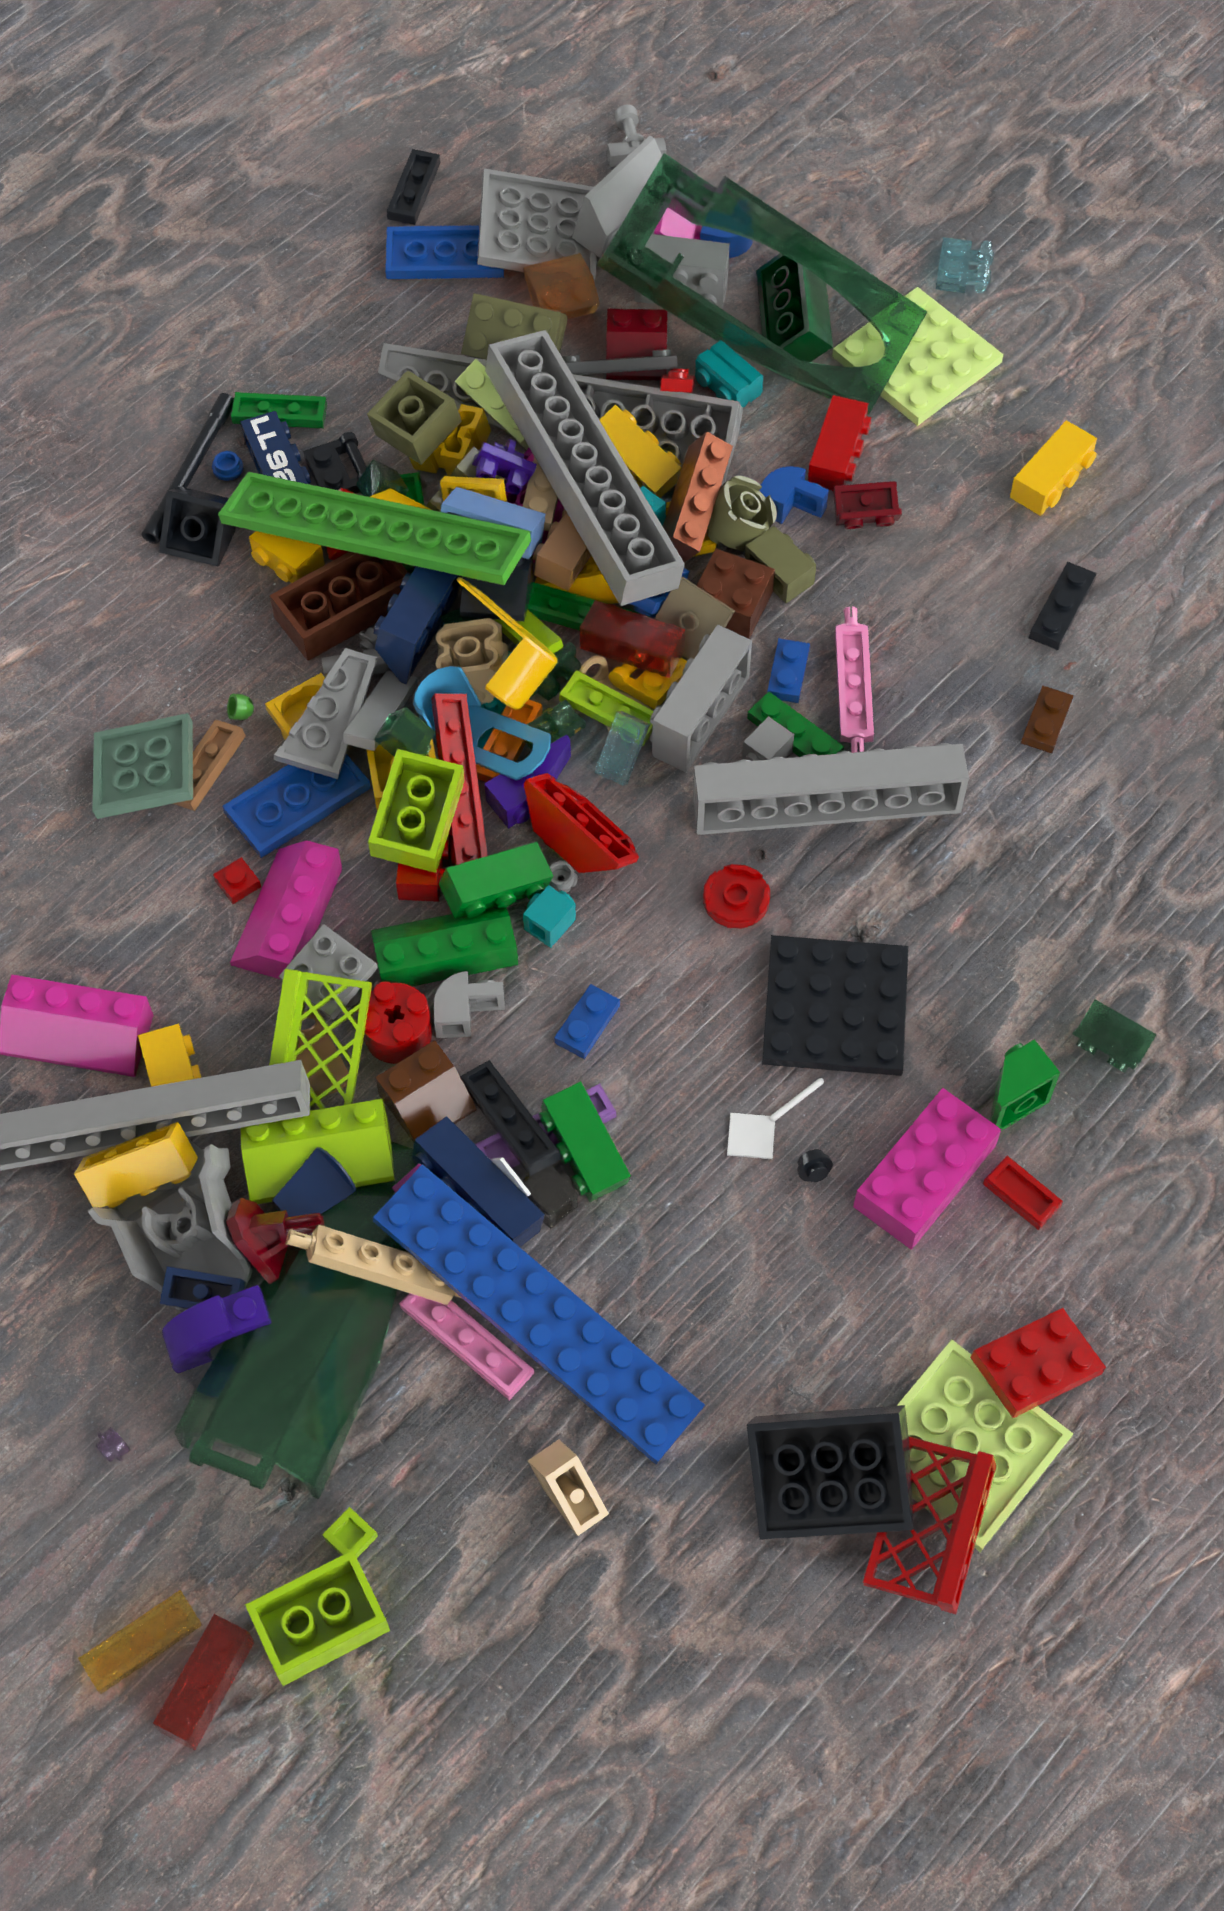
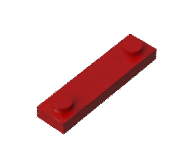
M685 368L670 369L668 374L665 373L661 378L660 391L692 393L695 375H688L689 369Z

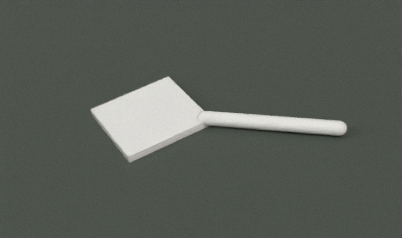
M822 1078L817 1079L771 1116L730 1113L727 1155L772 1159L775 1121L824 1083V1080Z

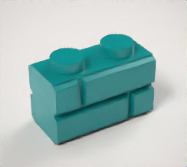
M718 341L711 346L710 350L707 349L697 356L695 363L696 380L702 387L708 386L715 392L717 398L739 401L743 408L749 401L752 402L763 392L764 376L724 341Z

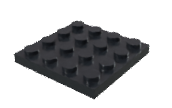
M771 935L762 1065L902 1076L904 1067L909 946Z

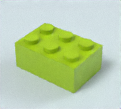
M397 749L369 836L370 856L436 873L464 784L463 766Z
M353 1550L245 1604L282 1686L390 1631L387 1620Z

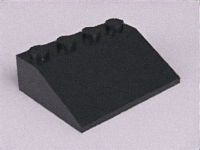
M905 1405L755 1416L747 1423L760 1540L913 1530L910 1445Z

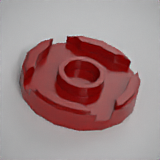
M746 865L724 866V869L718 872L715 871L708 877L704 885L703 904L707 914L716 923L727 928L742 929L756 924L765 916L770 905V887L763 879V875L756 869Z

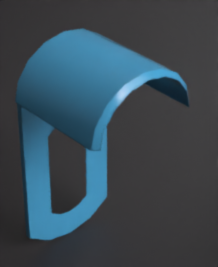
M448 666L437 669L419 684L414 693L413 705L427 731H431L436 747L437 742L431 698L435 693L467 694L475 763L477 765L519 780L531 774L544 762L550 750V733L482 708L475 691L461 667ZM493 727L532 742L533 748L529 756L517 763L477 747L478 740L486 730Z

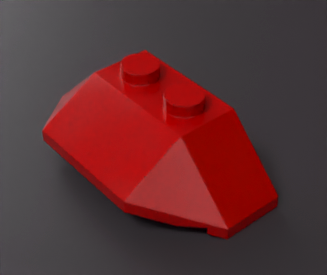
M548 773L525 780L523 785L533 831L578 873L616 870L637 862L639 855L635 851L631 838L585 796L565 784L556 782L555 777Z

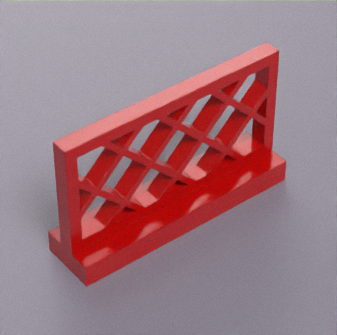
M909 1437L910 1452L912 1448L927 1452L933 1461L931 1465L916 1473H913L911 1470V1484H915L923 1500L912 1505L913 1513L927 1506L937 1523L918 1534L913 1528V1530H910L912 1537L892 1547L886 1536L887 1532H877L863 1584L864 1586L940 1607L942 1611L956 1614L997 1466L992 1454L980 1451L974 1454ZM934 1454L943 1456V1458L937 1460ZM953 1460L969 1463L966 1476L951 1484L942 1467ZM938 1470L947 1486L927 1497L918 1480ZM962 1487L959 1498L955 1490ZM951 1493L958 1504L956 1512L940 1520L931 1503ZM952 1523L950 1534H948L945 1527ZM941 1529L947 1540L946 1548L930 1558L921 1540ZM885 1542L889 1550L882 1553ZM917 1543L926 1561L906 1571L897 1553ZM893 1556L902 1574L890 1581L874 1578L878 1564ZM942 1560L940 1570L938 1572L934 1564ZM931 1567L937 1578L933 1594L917 1590L910 1578ZM906 1580L910 1588L899 1584Z

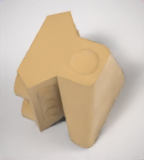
M490 618L444 624L436 635L438 644L437 669L448 666L461 667L480 703H491L494 696L485 689V686L508 656V645L502 643V625Z

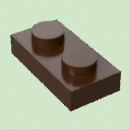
M1042 685L1021 744L1053 753L1074 695Z

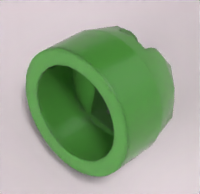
M231 694L227 704L229 719H248L254 712L252 700L243 694Z

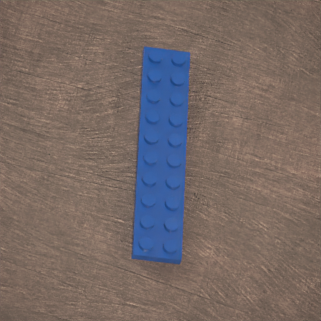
M423 1164L373 1217V1222L654 1464L659 1462L705 1406L704 1403Z

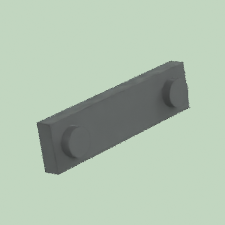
M671 349L652 350L653 356L580 361V355L562 356L570 372L576 375L674 369L678 367L677 355H671Z

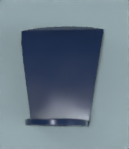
M317 1147L273 1198L272 1205L276 1211L287 1210L288 1217L312 1213L322 1214L356 1191V1187L342 1165L327 1151Z

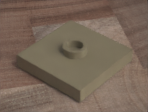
M681 577L679 588L670 591L647 633L687 659L695 658L699 652V646L703 637L706 634L711 635L717 624L725 628L735 610L684 577Z

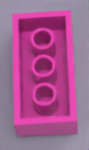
M942 1088L859 1187L853 1207L912 1250L996 1147L1001 1128Z

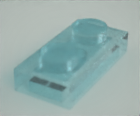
M623 711L616 712L594 773L622 786L627 785L650 724Z

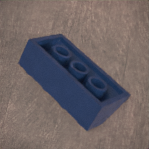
M413 566L415 568L412 573L407 572L400 586L402 591L400 594L394 593L387 607L388 614L386 617H379L373 634L377 635L375 650L401 683H408L457 599L460 588L457 578H462V576Z

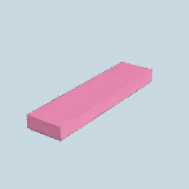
M409 1293L399 1303L400 1308L509 1401L534 1374V1369L452 1300L446 1305Z

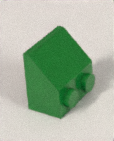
M1035 1039L1024 1046L1022 1043L1014 1045L1004 1055L1005 1059L1000 1069L990 1121L1001 1128V1131L1046 1105L1051 1100L1060 1071Z

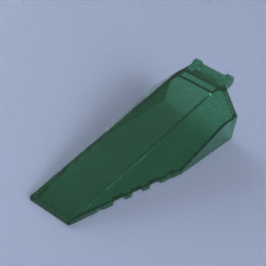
M391 1141L395 1181L356 1187V1191L322 1213L321 1216H323L325 1227L407 1252L373 1222V1217L396 1193L392 1187L415 1167L411 1158L413 1149ZM289 1245L279 1278L271 1284L264 1279L259 1286L272 1323L228 1339L223 1343L190 1398L174 1434L180 1445L187 1449L194 1437H200L194 1444L189 1456V1462L200 1467L206 1464L250 1481V1486L260 1490L265 1487L276 1464L302 1481L311 1492L312 1497L319 1499L379 1365L390 1323L392 1306L398 1290L310 1263L306 1250ZM216 1441L258 1457L261 1460L256 1466L211 1450Z

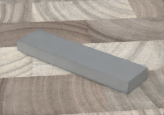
M387 670L344 731L343 743L375 751L417 688L418 678L411 676L408 683L403 684L392 671Z

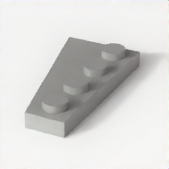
M348 648L344 649L324 679L323 685L308 703L307 709L299 721L289 731V736L275 752V761L338 779L349 745L343 743V733L363 705L377 663V657Z

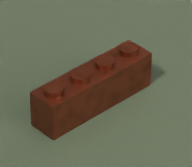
M705 432L689 445L663 524L664 530L684 563L701 550L733 449L732 445L709 432Z

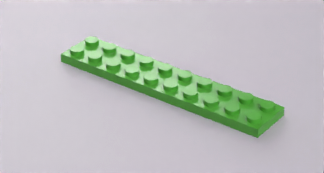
M247 472L218 513L222 524L505 585L531 542V535L528 530L253 472Z

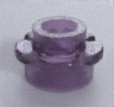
M112 1427L103 1434L100 1431L97 1435L101 1441L96 1444V1447L109 1462L115 1458L123 1461V1456L131 1449Z

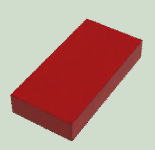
M1008 1155L983 1182L985 1187L1038 1231L1063 1203L1059 1197Z

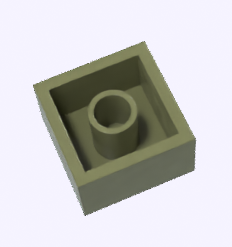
M409 370L367 413L377 437L421 465L462 421L452 397Z

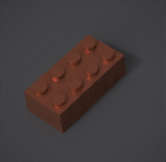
M349 551L271 594L270 600L274 618L306 660L309 661L377 623L380 616L386 617L390 599L394 593L399 595L402 591L400 586L408 571L400 562Z

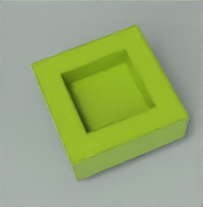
M351 1507L322 1534L324 1540L341 1556L353 1550L357 1558L378 1537L377 1532Z

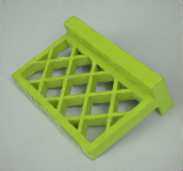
M285 969L269 1065L296 1061V1056L308 1048L319 1065L306 1073L307 1077L310 1078L316 1072L323 1069L333 1083L330 1088L319 1096L316 1095L310 1086V1096L313 1098L310 1102V1108L315 1104L320 1109L326 1108L321 1100L335 1089L343 1097L344 1105L353 1104L372 982ZM309 980L322 982L330 995L315 1006L307 996ZM329 983L342 986L334 991ZM348 987L363 988L360 1004L348 1011L338 995ZM334 998L345 1015L328 1026L318 1012V1009ZM306 1002L310 1009L304 1013V1007ZM359 1011L358 1020L356 1022L352 1015ZM314 1013L324 1027V1030L308 1041L301 1031L302 1021ZM349 1019L356 1029L355 1038L343 1046L332 1030ZM328 1033L339 1050L323 1061L312 1045ZM299 1038L304 1043L300 1048H298ZM353 1046L351 1057L346 1050ZM343 1054L350 1064L349 1074L337 1081L326 1065ZM346 1081H348V1082H347L346 1092H345V1091L343 1090V1088L341 1087V1085L344 1084Z

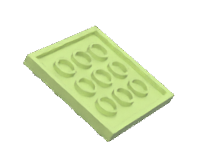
M916 287L834 347L832 357L918 426L1001 364L1003 354L924 291Z
M951 1339L897 1406L905 1405L909 1437L974 1454L980 1451L994 1456L997 1467L974 1547L981 1552L1065 1447L1073 1433L1038 1406L1012 1418L970 1358L971 1354ZM911 1449L910 1466L913 1473L933 1463L927 1452ZM934 1454L937 1460L943 1458V1456ZM953 1460L944 1465L942 1469L952 1484L966 1476L969 1463ZM938 1470L918 1480L927 1497L947 1486ZM912 1483V1498L919 1502L923 1498L915 1484ZM962 1487L955 1490L959 1498ZM951 1493L931 1503L940 1520L954 1514L958 1505Z

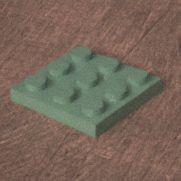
M188 713L94 733L92 812L97 819L193 799V721Z

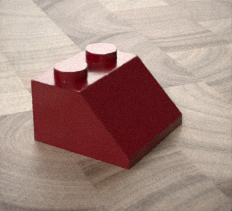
M607 309L606 359L653 356L652 350L667 349L668 309ZM667 369L606 373V380H661L662 376L667 373Z

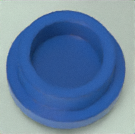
M223 451L215 456L212 470L214 475L220 480H234L242 474L243 462L234 452Z

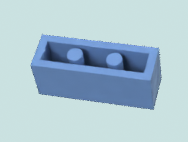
M455 487L441 504V512L530 531L531 542L522 558L529 559L539 543L542 542L545 513L460 487Z

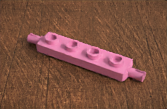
M846 607L844 609L845 623L837 625L835 628L840 742L851 743V753H855L857 749L858 752H864V743L873 742L874 738L868 626L857 622V608L852 607L850 617V607Z

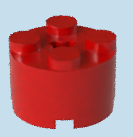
M384 981L377 984L374 990L371 991L363 1039L368 1050L375 1058L386 1063L397 1064L431 1042V1017L427 998L419 990L404 983Z

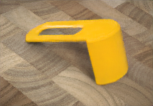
M458 577V583L523 638L485 686V689L502 703L514 710H519L558 663L557 657L482 591L465 579Z

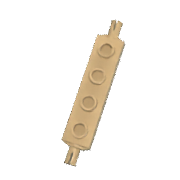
M318 1225L311 1236L294 1231L293 1229H290L287 1234L285 1244L306 1250L310 1263L446 1305L449 1304L453 1296L461 1298L408 1252L322 1225Z

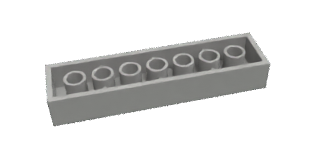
M941 743L936 746H907L903 749L892 750L877 748L867 752L851 753L849 751H842L831 755L818 756L816 754H807L803 757L794 758L773 757L769 760L758 761L743 759L733 763L718 764L708 762L703 765L694 766L693 809L697 835L961 813L969 781L963 744Z

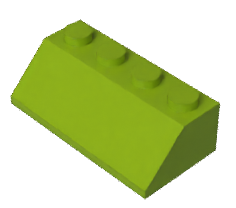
M383 1099L312 1110L309 1116L240 1128L241 1151L250 1201L257 1204L272 1202L273 1198L317 1147L327 1151L342 1165L351 1177L355 1187L395 1181L390 1126Z

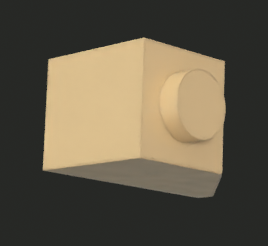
M558 1439L528 1460L542 1488L577 1536L609 1515L578 1456L561 1440Z

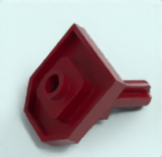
M240 1198L232 1203L226 1223L236 1247L263 1278L271 1284L279 1278L289 1246L285 1244L289 1230L293 1229L294 1231L311 1236L318 1225L324 1226V1219L320 1213L288 1217L287 1210L264 1213L256 1202Z

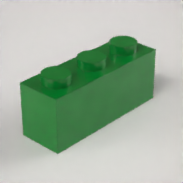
M534 842L448 867L443 873L439 886L455 919L466 915L468 918H473L489 908L496 906L499 909L506 908L515 903L516 900L526 897L530 900L536 893L541 894L554 876L538 843Z
M580 1081L543 1099L541 1105L542 1112L539 1113L540 1121L547 1132L553 1131L558 1141L555 1147L560 1153L561 1161L564 1164L569 1162L575 1173L571 1178L579 1195L586 1194L589 1202H592L628 1184L631 1175L582 1082Z

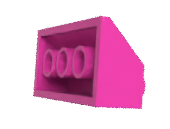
M306 840L278 850L232 956L231 966L280 979L279 975L317 932L342 872L339 849Z
M11 974L1 1005L0 1055L135 1077L142 1056L138 1035L149 1032L154 1015L146 996Z

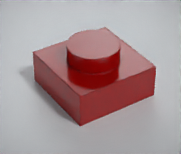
M242 857L213 874L215 882L232 904L261 888L260 880Z

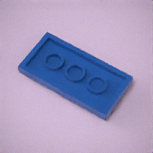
M479 225L387 227L386 279L504 278V269L477 265Z
M346 754L338 779L288 764L224 804L222 808L224 814L259 857L263 858L371 789V784L368 778Z

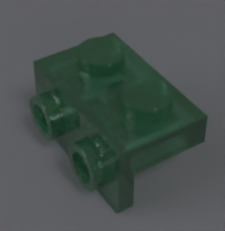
M1096 999L1078 1028H1075L1072 1033L1079 1039L1076 1043L1077 1046L1092 1055L1097 1050L1109 1056L1107 1063L1124 1073L1128 1068L1136 1072L1157 1037V1034Z

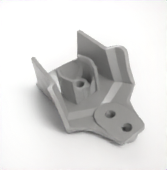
M187 1137L198 1159L191 1171V1175L186 1180L178 1184L168 1182L160 1185L158 1189L146 1196L136 1194L128 1197L125 1202L114 1208L92 1207L88 1210L89 1215L97 1224L112 1227L131 1274L161 1293L167 1266L239 1278L246 1281L245 1287L252 1273L250 1262L234 1244L226 1223L232 1206L224 1183V1178L231 1168L228 1148H218L210 1144L201 1149ZM175 1307L177 1310H180V1311H185V1310H187V1309Z

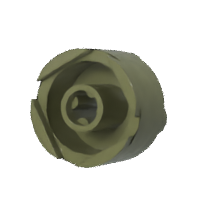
M734 476L720 487L707 529V536L711 541L745 552V546L771 527L777 517L776 507L770 495L765 498L759 491L762 488L759 483L745 476Z

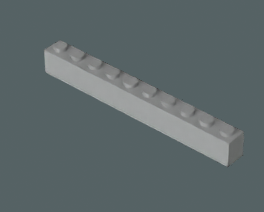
M297 1060L0 1114V1171L91 1155L175 1122H179L185 1135L191 1137L309 1116L310 1083L302 1061Z

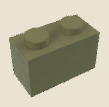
M775 526L745 546V559L775 569L773 592L786 604L815 583L816 564L809 554L803 553L794 544L789 535L783 534Z

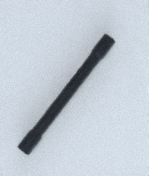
M227 393L219 394L208 414L206 423L168 490L188 487L218 431L225 424L232 411L234 398ZM167 492L142 532V537L153 544H157L161 539Z

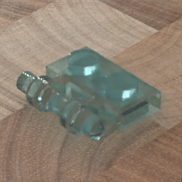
M943 237L935 290L965 293L967 284L975 285L976 292L984 293L987 290V285L990 283L992 275L989 270L994 260L992 243L990 241H983L980 249L977 251L971 250L972 241ZM969 265L978 266L976 270H968Z

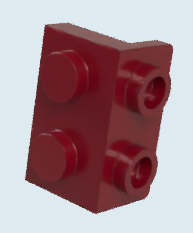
M896 481L833 487L836 526L845 525V529H859L864 527L863 523H876V527H887L894 525V521H898L902 516V508H899Z

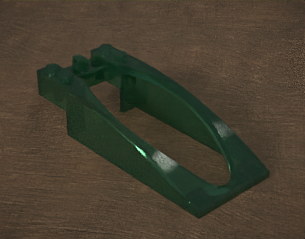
M665 153L654 166L637 198L596 264L682 321L716 341H724L734 351L761 366L826 398L832 399V396L836 395L869 403L867 415L873 409L927 314V311L728 177L724 176L715 187ZM667 208H670L692 224L730 232L764 244L814 273L850 302L875 327L882 337L885 346L884 355L877 363L862 367L831 366L798 360L675 279L673 275L684 258L681 253L670 263L645 245Z

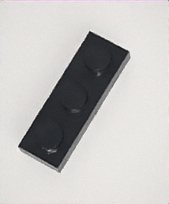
M412 149L388 206V220L412 225L416 224L440 166V154Z
M1067 562L1030 631L1029 639L1059 650L1095 582L1097 573Z

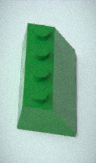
M497 906L489 908L473 918H468L466 915L455 919L453 914L371 930L381 982L404 983L413 987L443 981L460 972L468 971V975L518 965L516 940L506 908L499 909Z

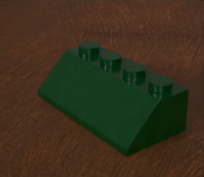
M799 239L756 270L764 361L768 364L812 362L833 348L824 257Z

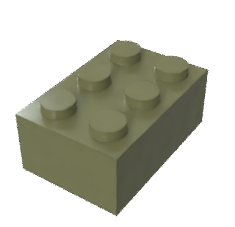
M474 293L461 354L467 357L487 360L489 344L543 330L547 331L560 353L568 316L557 311Z

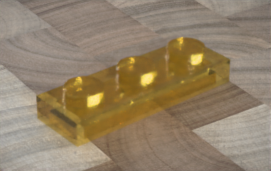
M179 1590L78 1659L97 1691L102 1694L203 1625L182 1591Z

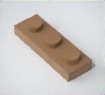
M214 720L193 751V799L173 804L193 811L197 809L246 737L241 727Z

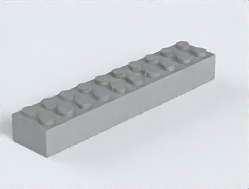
M543 330L489 344L485 371L620 606L678 589L685 563L547 331Z

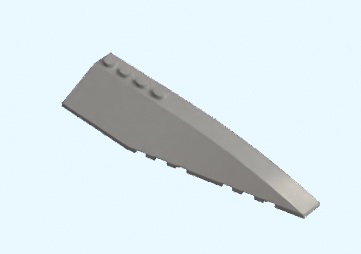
M383 343L378 374L397 382L409 370L452 397L458 410L461 404L481 408L462 391L455 381L475 359L485 368L487 360ZM572 374L598 419L604 416L615 404L622 411L624 409L628 410L637 420L636 425L644 432L646 430L650 431L658 439L659 446L666 453L670 451L680 460L681 467L689 445L705 432H709L732 445L733 449L721 486L725 483L737 443L743 408L739 401L685 392L660 391L661 388ZM485 412L489 424L494 425L500 429H503L494 419H492Z

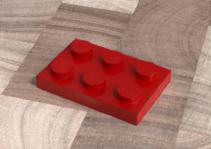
M1063 1308L975 1349L970 1357L1012 1418L1102 1375L1106 1368Z

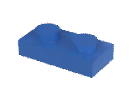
M778 638L767 692H771L782 701L799 703L810 643Z
M590 984L554 1037L555 1044L585 1059L620 1007V999Z

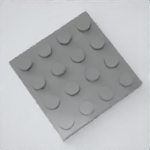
M484 168L477 265L594 283L596 255L572 239L584 196L594 187Z

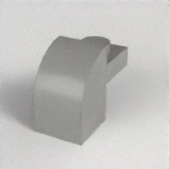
M468 971L460 972L447 978L439 986L434 997L436 1038L471 1037V1012L505 1010L503 982L481 980L477 983L469 984Z

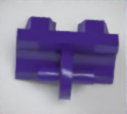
M510 438L505 446L496 442L492 446L484 442L478 454L474 456L472 465L477 466L476 478H495L496 475L506 478L504 483L505 490L514 495H518L532 477L537 464L523 459L524 454L515 451L516 441Z

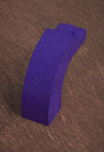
M256 1285L224 1298L218 1295L190 1307L171 1319L164 1326L162 1335L172 1368L179 1374L213 1361L210 1350L218 1344L272 1322L261 1288Z

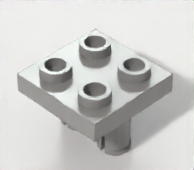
M323 924L285 969L367 982L378 969L376 962ZM284 969L283 972L279 975V978L281 979L282 982H283V977H284V971H285V969ZM309 980L307 996L315 1006L330 995L322 982ZM329 983L334 991L342 986ZM348 987L338 997L345 1006H354L361 998L359 991L361 988ZM334 998L319 1009L332 1020L342 1011Z

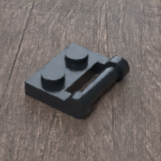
M346 432L337 440L303 451L304 459L317 486L333 490L343 488L353 493H359L376 485L377 479L373 471L368 470L357 447L358 440L353 432ZM348 454L358 475L356 478H349L339 455Z

